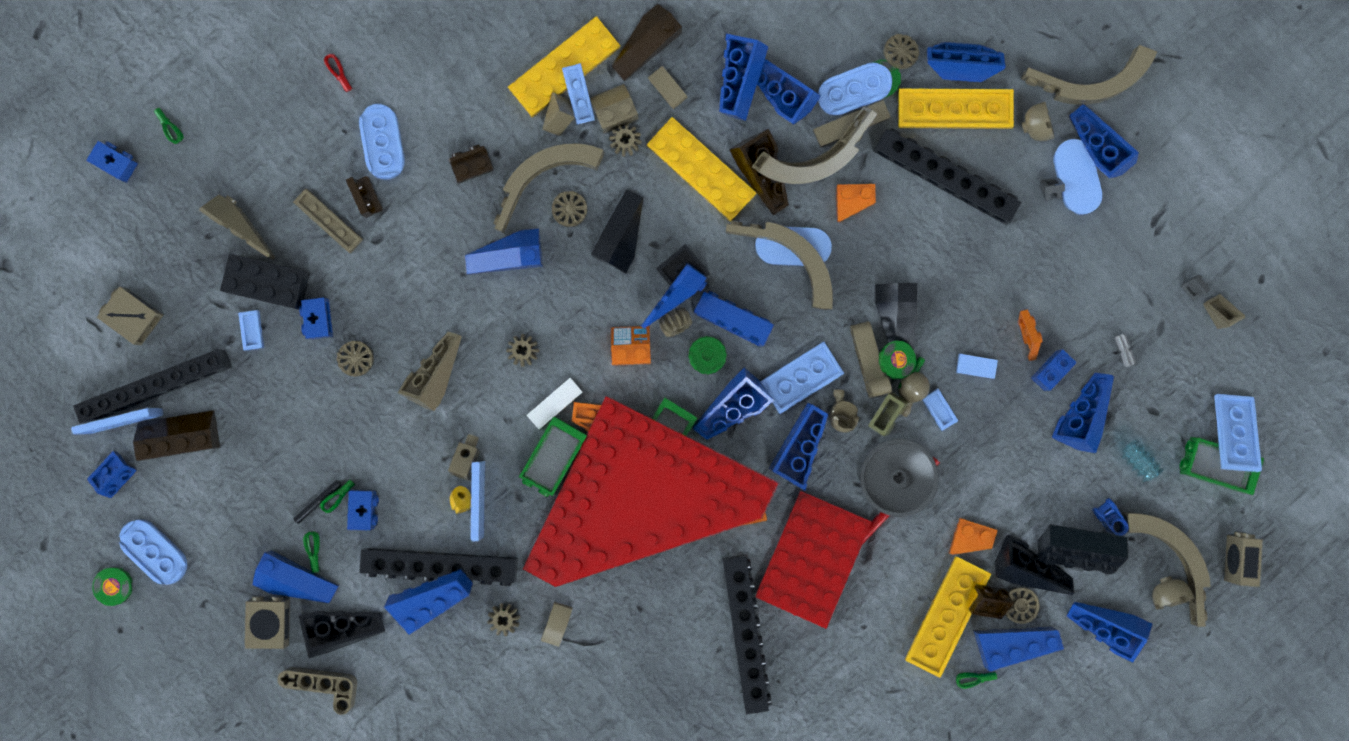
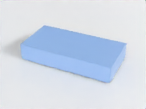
M259 310L238 313L243 350L264 348Z
M959 354L956 373L995 379L998 360Z
M938 388L930 392L922 400L941 431L958 422V419Z

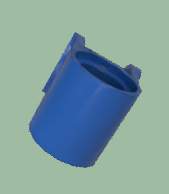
M1106 499V502L1100 507L1092 509L1094 515L1109 534L1122 536L1127 533L1128 523L1111 499ZM1118 521L1120 530L1116 532L1113 526Z

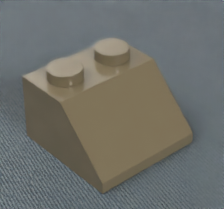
M624 84L590 98L603 133L617 129L618 125L624 126L639 120L636 108Z

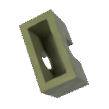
M894 392L889 393L868 426L883 436L889 435L896 424V419L904 412L909 402Z

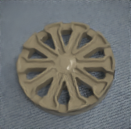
M896 34L891 36L885 43L884 56L893 67L907 69L912 67L918 60V45L910 36Z
M574 191L560 193L552 203V215L560 225L575 227L586 218V201L580 194ZM567 195H571L569 202L566 197ZM577 196L578 199L573 203L574 197ZM561 197H563L565 204L559 201ZM580 202H583V206H577V205H578ZM558 204L562 207L555 208V205ZM577 210H584V213L581 214ZM556 212H562V213H561L560 215H558V216H556V214H555ZM565 216L564 222L560 221ZM574 216L580 217V220L577 221ZM569 217H571L573 221L572 224L568 223Z
M360 341L347 342L341 346L337 354L338 367L346 375L353 377L366 374L374 362L372 350L367 344ZM349 345L351 347V352L347 349ZM365 347L366 350L360 353L362 348ZM344 351L348 356L342 355V352ZM369 354V358H364L365 355ZM341 359H347L346 362L341 363ZM363 362H368L369 365L365 366Z
M1017 587L1008 591L1014 604L1005 615L1011 621L1018 624L1031 622L1037 616L1040 608L1036 594L1024 587ZM1014 592H1016L1017 599L1012 595ZM1035 601L1034 605H1031L1029 603ZM1029 608L1034 609V613H1031ZM1025 613L1029 615V618H1025Z

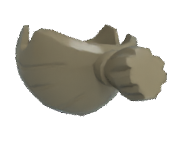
M919 372L913 373L901 380L902 387L898 390L899 394L904 400L909 402L901 414L904 417L910 414L913 403L925 399L929 394V380L924 374Z
M835 389L833 395L836 403L830 410L829 423L835 430L848 433L858 424V408L853 403L844 401V390Z

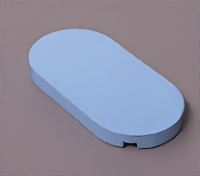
M867 63L825 80L819 88L818 94L821 96L818 100L819 105L827 114L839 116L880 101L891 90V73L881 64Z
M383 104L370 105L359 118L366 166L379 179H393L402 172L405 165L398 119L394 111Z
M1067 140L1057 148L1053 156L1057 177L1065 184V191L1061 194L1064 205L1072 212H1075V214H1089L1096 210L1102 201V189L1097 169L1081 140Z
M787 227L805 238L819 253L824 262L828 259L832 245L830 238L824 231L817 228ZM756 239V253L765 263L771 265L804 266L799 258L785 246L771 240Z
M140 519L131 521L122 528L119 536L120 548L154 582L163 585L173 584L185 575L187 570L185 555L153 523Z

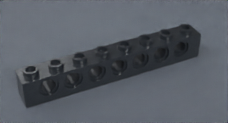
M887 128L873 151L874 153L1005 225L1012 221L1022 203L1017 200L1018 198L1015 195L1000 191L1001 188L995 184L989 185L984 182L981 176L969 174L966 168L951 164L948 158L933 154L934 151L928 147H920L914 139L902 137L901 133L893 128ZM893 144H900L902 151H895ZM910 153H916L919 157L918 161H913L910 158ZM927 162L934 163L935 170L928 169ZM944 171L951 173L952 178L950 180L944 177ZM961 180H965L968 183V189L961 187ZM978 189H981L985 192L984 198H980L978 196ZM995 198H997V199H999V200L1001 201V203H1002V206H1001V207L995 206V204H994V199H995Z
M217 349L75 404L73 408L80 424L94 422L231 369L232 366L226 350Z
M364 548L361 550L359 573H365V577H377V574H382L384 578H396L397 575L404 576L403 579L407 580L423 577L424 581H434L435 578L455 572L454 565L460 564L463 567V572L472 583L474 580L481 581L480 584L484 585L500 582L501 586H511V583H515L517 580L518 558ZM378 559H383L385 561V568H380L378 566ZM398 560H402L405 563L403 570L397 567L396 563ZM417 561H421L424 564L423 571L417 570ZM436 562L443 565L444 569L442 572L436 571ZM474 565L481 566L482 573L480 575L474 573ZM494 566L500 567L502 571L500 576L493 574L492 568Z
M746 555L725 557L722 559L746 715L769 711L768 705H772L770 693H766V686H769L768 675L763 673L766 661L765 655L760 653L763 641L762 636H758L757 628H760L759 616L755 617L754 609H757L756 597H752L751 590L755 589L753 578H749L748 571L752 570L751 561L746 559ZM737 571L744 573V578L741 581H736L733 578ZM741 590L747 592V597L744 600H739L736 597L737 593ZM742 610L750 612V616L747 619L740 618L739 614ZM745 629L753 631L750 638L742 636ZM747 649H754L756 651L755 655L747 657L745 655ZM757 668L759 672L756 676H750L748 674L749 669ZM754 687H759L761 693L755 696L751 694V690Z

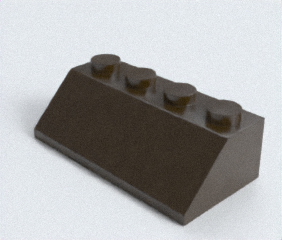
M215 410L139 422L133 440L136 461L220 448Z

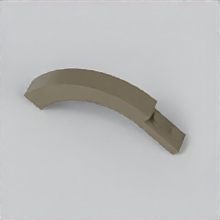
M1138 45L1133 49L1125 67L1115 77L1101 83L1089 85L1073 84L1029 67L1023 72L1021 80L1026 81L1025 83L1030 86H1040L1046 92H1056L1054 100L1079 105L1094 104L1115 97L1139 80L1150 67L1157 51Z
M863 106L837 143L827 152L814 159L804 162H784L771 157L763 151L752 168L772 180L789 184L811 183L826 178L844 167L857 154L859 149L854 145L861 140L865 130L872 125L877 113Z
M562 144L544 149L529 157L513 172L503 188V191L509 196L504 198L501 205L503 210L495 218V229L503 234L505 233L522 192L538 175L551 168L563 165H580L598 170L605 154L604 150L585 144Z
M735 221L727 224L726 234L771 240L792 251L802 262L809 275L812 286L811 308L832 310L833 293L828 270L819 253L805 238L787 227L771 222H766L765 229H761L762 226L750 224V227L742 226L743 223Z
M1122 512L1123 518L1128 523L1127 533L1152 535L1166 543L1176 553L1184 567L1188 585L1195 598L1189 601L1190 623L1197 627L1206 626L1207 612L1204 608L1206 593L1203 587H1211L1207 566L1198 548L1185 533L1167 521L1150 515Z

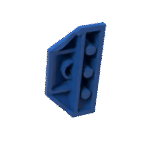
M943 42L927 48L928 64L944 80L982 82L1005 69L1004 53L996 52L994 49L984 45Z

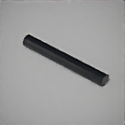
M338 480L334 481L294 517V521L297 524L302 522L326 497L334 493L341 486V483Z

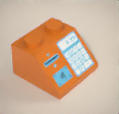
M641 326L611 327L613 366L651 364L649 326L646 328Z

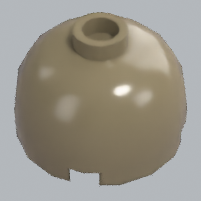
M1046 102L1038 103L1029 108L1025 114V121L1022 122L1024 133H1029L1030 137L1035 141L1054 139V131Z
M1171 576L1160 579L1161 583L1156 585L1152 591V599L1156 610L1164 609L1163 606L1173 607L1195 599L1189 585L1180 579L1172 580Z

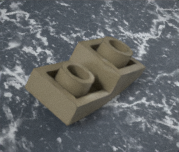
M663 66L648 77L649 81L672 109H675L688 98Z
M554 602L548 616V622L541 636L542 642L560 646L573 607Z

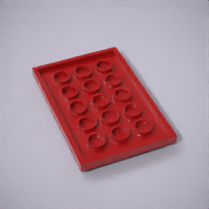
M800 491L755 597L827 629L872 522Z

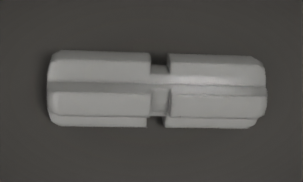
M1126 334L1116 336L1115 341L1119 351L1121 350L1122 352L1120 355L1124 366L1134 365L1136 361L1132 350H1129L1130 345Z

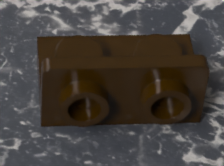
M475 145L469 148L470 151L465 153L456 152L448 159L458 183L494 171L484 146Z
M368 176L358 180L354 177L346 179V183L362 216L368 218L383 211Z
M976 584L974 588L978 596L968 609L973 615L1002 619L1014 602L1009 596V592L1004 588Z

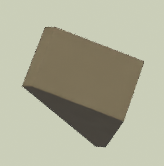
M552 93L542 130L557 136L562 134L575 118L569 99Z
M1221 294L1204 303V307L1217 329L1230 327L1245 318V315Z

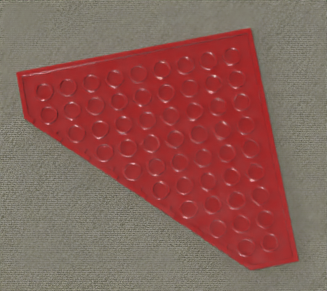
M606 396L523 570L554 587H558L762 519L779 483Z

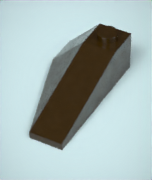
M659 4L655 5L643 15L612 68L623 81H626L681 35L682 26L669 11Z
M769 129L751 136L729 149L738 168L772 215L789 206L785 183L772 180L752 168L763 151L778 160V146Z

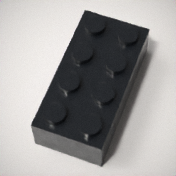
M229 254L220 291L299 310L301 300H304L310 273Z
M1050 524L1038 539V561L1045 562L1047 565L1058 564L1064 565L1066 568L1077 567L1083 568L1085 571L1095 570L1101 571L1104 574H1114L1128 559V537Z

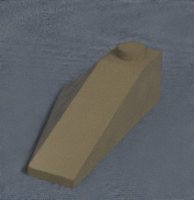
M219 194L199 209L219 225L231 229V233L242 240L245 239L246 243L274 260L275 255L242 209L235 205L237 203L235 199L229 195L224 197Z
M447 332L433 348V354L428 359H423L420 362L422 366L415 373L411 372L407 376L397 393L423 408L435 411L445 395L462 337L458 334Z

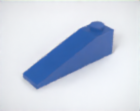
M766 59L764 60L757 86H759L764 96L775 108L777 114L794 125L812 111L821 96Z
M1081 105L1069 115L1095 166L1109 179L1123 175L1136 164L1139 152L1086 105Z
M539 229L520 230L465 255L467 274L543 267Z
M687 263L642 323L641 327L646 328L694 295L697 290L701 292L707 284L705 281L707 277Z
M744 367L693 426V429L708 440L726 431L728 427L736 423L740 424L744 422V419L752 415L760 414L774 399L758 378Z
M1093 374L1081 390L1082 394L1076 402L1073 401L1066 415H1062L1058 420L1052 436L1053 439L1080 451L1097 452L1103 435L1114 380L1113 375Z
M272 550L265 552L255 570L252 584L269 594L324 603L331 602L339 585L316 573H312L305 567Z
M1074 602L1067 613V617L1082 629L1092 632L1096 636V640L1106 643L1110 647L1109 650L1132 663L1148 641L1153 625L1132 614Z

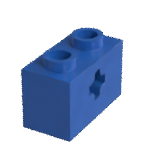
M97 141L86 161L127 183L138 165L137 162L132 160L134 156L125 151H122V153L116 151L117 146L108 141L105 144Z
M329 299L301 300L299 312L301 317H303L304 324H302L301 329L305 339L333 337ZM318 316V320H315V322H313L312 318Z
M1063 349L1056 350L1034 373L1031 379L1044 391H1051L1077 362Z
M376 490L349 491L347 530L375 529V526L378 524V515L375 514V507L379 503V496L376 495ZM364 507V509H367V512L360 511V508Z

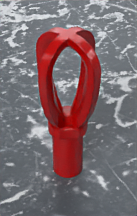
M334 54L325 56L324 63L326 67L341 83L345 92L351 91L353 88L346 79L338 58ZM329 58H333L339 68L340 75H338L330 66L328 62Z

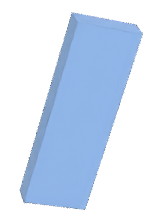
M581 63L562 68L576 125L595 120Z

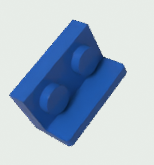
M113 451L87 480L97 494L112 498L136 472V469L127 465L121 455Z

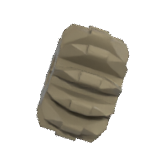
M629 124L625 125V129L618 125L619 132L615 129L612 130L615 136L609 137V140L613 142L610 144V147L616 148V154L622 151V157H625L626 152H629L630 156L633 155L632 149L637 152L639 151L637 145L642 144V141L638 139L641 134L640 132L635 133V126L629 130ZM623 137H627V139L630 138L628 140V144H625L624 142L621 143L623 141Z
M682 307L672 309L658 321L666 337L679 335L692 324L689 312Z
M521 334V341L517 336H514L513 338L516 343L514 344L509 341L508 344L513 347L512 349H506V352L513 353L508 356V359L515 358L514 365H517L520 361L521 367L525 366V360L529 365H532L530 358L534 360L538 358L533 355V352H539V349H533L538 343L535 341L530 344L532 341L531 336L526 341L524 334ZM519 347H527L528 350L525 351L527 353L525 355L519 354Z
M500 603L499 608L494 606L492 608L494 612L488 613V616L493 619H489L487 623L494 624L490 630L493 631L497 628L496 635L498 636L501 631H503L504 636L508 635V630L514 633V627H519L520 625L519 622L515 621L521 618L520 615H514L518 609L514 608L511 611L510 603L506 608L504 603ZM506 616L508 618L507 621L502 623L500 619Z

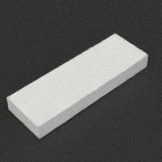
M569 378L527 416L540 430L552 420L553 416L560 413L583 392Z

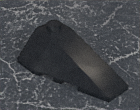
M626 189L591 253L593 258L627 274L635 258L643 197Z
M917 283L876 284L875 305L879 312L887 342L903 341L914 350Z
M1011 535L1005 537L995 560L996 577L1011 584L1067 595L1074 594L1073 578L1055 564L1047 565L1045 562L1038 561V554L1028 549L1029 545L1024 541Z
M315 611L299 616L308 658L338 650L385 632L381 613Z

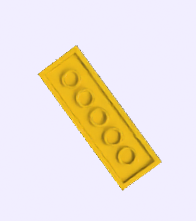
M596 16L509 85L508 89L533 118L549 105L552 93L561 95L567 90L562 68L581 63L585 76L620 48V44Z
M899 88L898 128L1012 129L1014 127V89Z
M673 117L647 144L651 151L730 222L757 194Z
M957 556L954 557L904 659L905 661L941 678L972 615L968 608L978 596L974 587L976 584L986 585L991 573Z

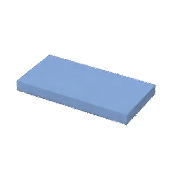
M823 341L760 382L773 397L774 401L772 403L778 413L781 414L845 373Z
M1216 394L1214 399L1221 469L1250 472L1262 471L1254 397Z
M145 408L71 427L74 435L93 434L160 417L164 414L162 408Z
M485 461L472 463L471 541H479L484 538Z

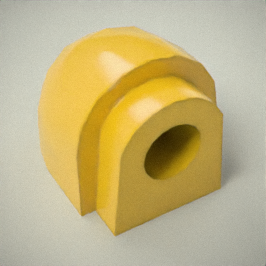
M464 486L454 488L450 494V505L456 514L463 513L471 508V494Z

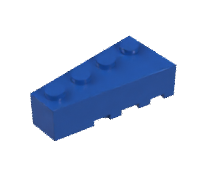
M726 34L727 49L724 50V58L726 60L725 69H723L722 73L724 83L721 87L719 112L729 117L746 121L768 46L759 40Z
M709 291L702 294L693 314L761 348L764 346L774 324L770 323L766 318L761 316L759 318L753 315V312L748 309L736 307V304L726 299L723 301L719 299V295Z
M807 403L768 469L805 490L828 414L816 406Z
M458 570L441 576L435 581L422 583L421 586L413 589L408 588L402 593L389 595L384 608L410 635L470 594L473 583L462 570Z
M1053 627L973 630L984 668L989 672L1064 649L1059 631Z

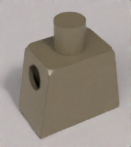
M468 434L465 444L459 442L448 469L452 476L467 481L471 480L472 463L477 461L480 453L478 448H476L478 437ZM469 452L470 455L467 458H464V454Z

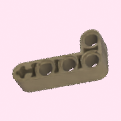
M866 321L851 325L850 331L869 398L891 393L892 389L889 378L885 376L879 365V352L870 322Z
M289 667L278 675V684L283 688L334 694L333 709L339 715L346 714L354 707L357 679L351 674ZM305 676L311 678V684L305 682ZM324 678L331 681L330 687L324 684ZM344 680L350 683V689H346L343 686ZM340 700H345L348 704V707L343 708L340 704Z

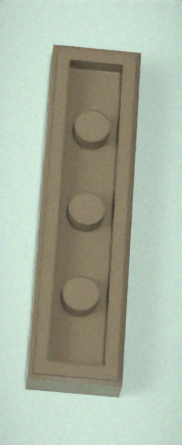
M884 100L867 106L877 113L871 126L891 118ZM860 110L813 129L820 148L838 141Z
M305 188L293 201L295 205L350 254L363 241L356 232L308 189Z

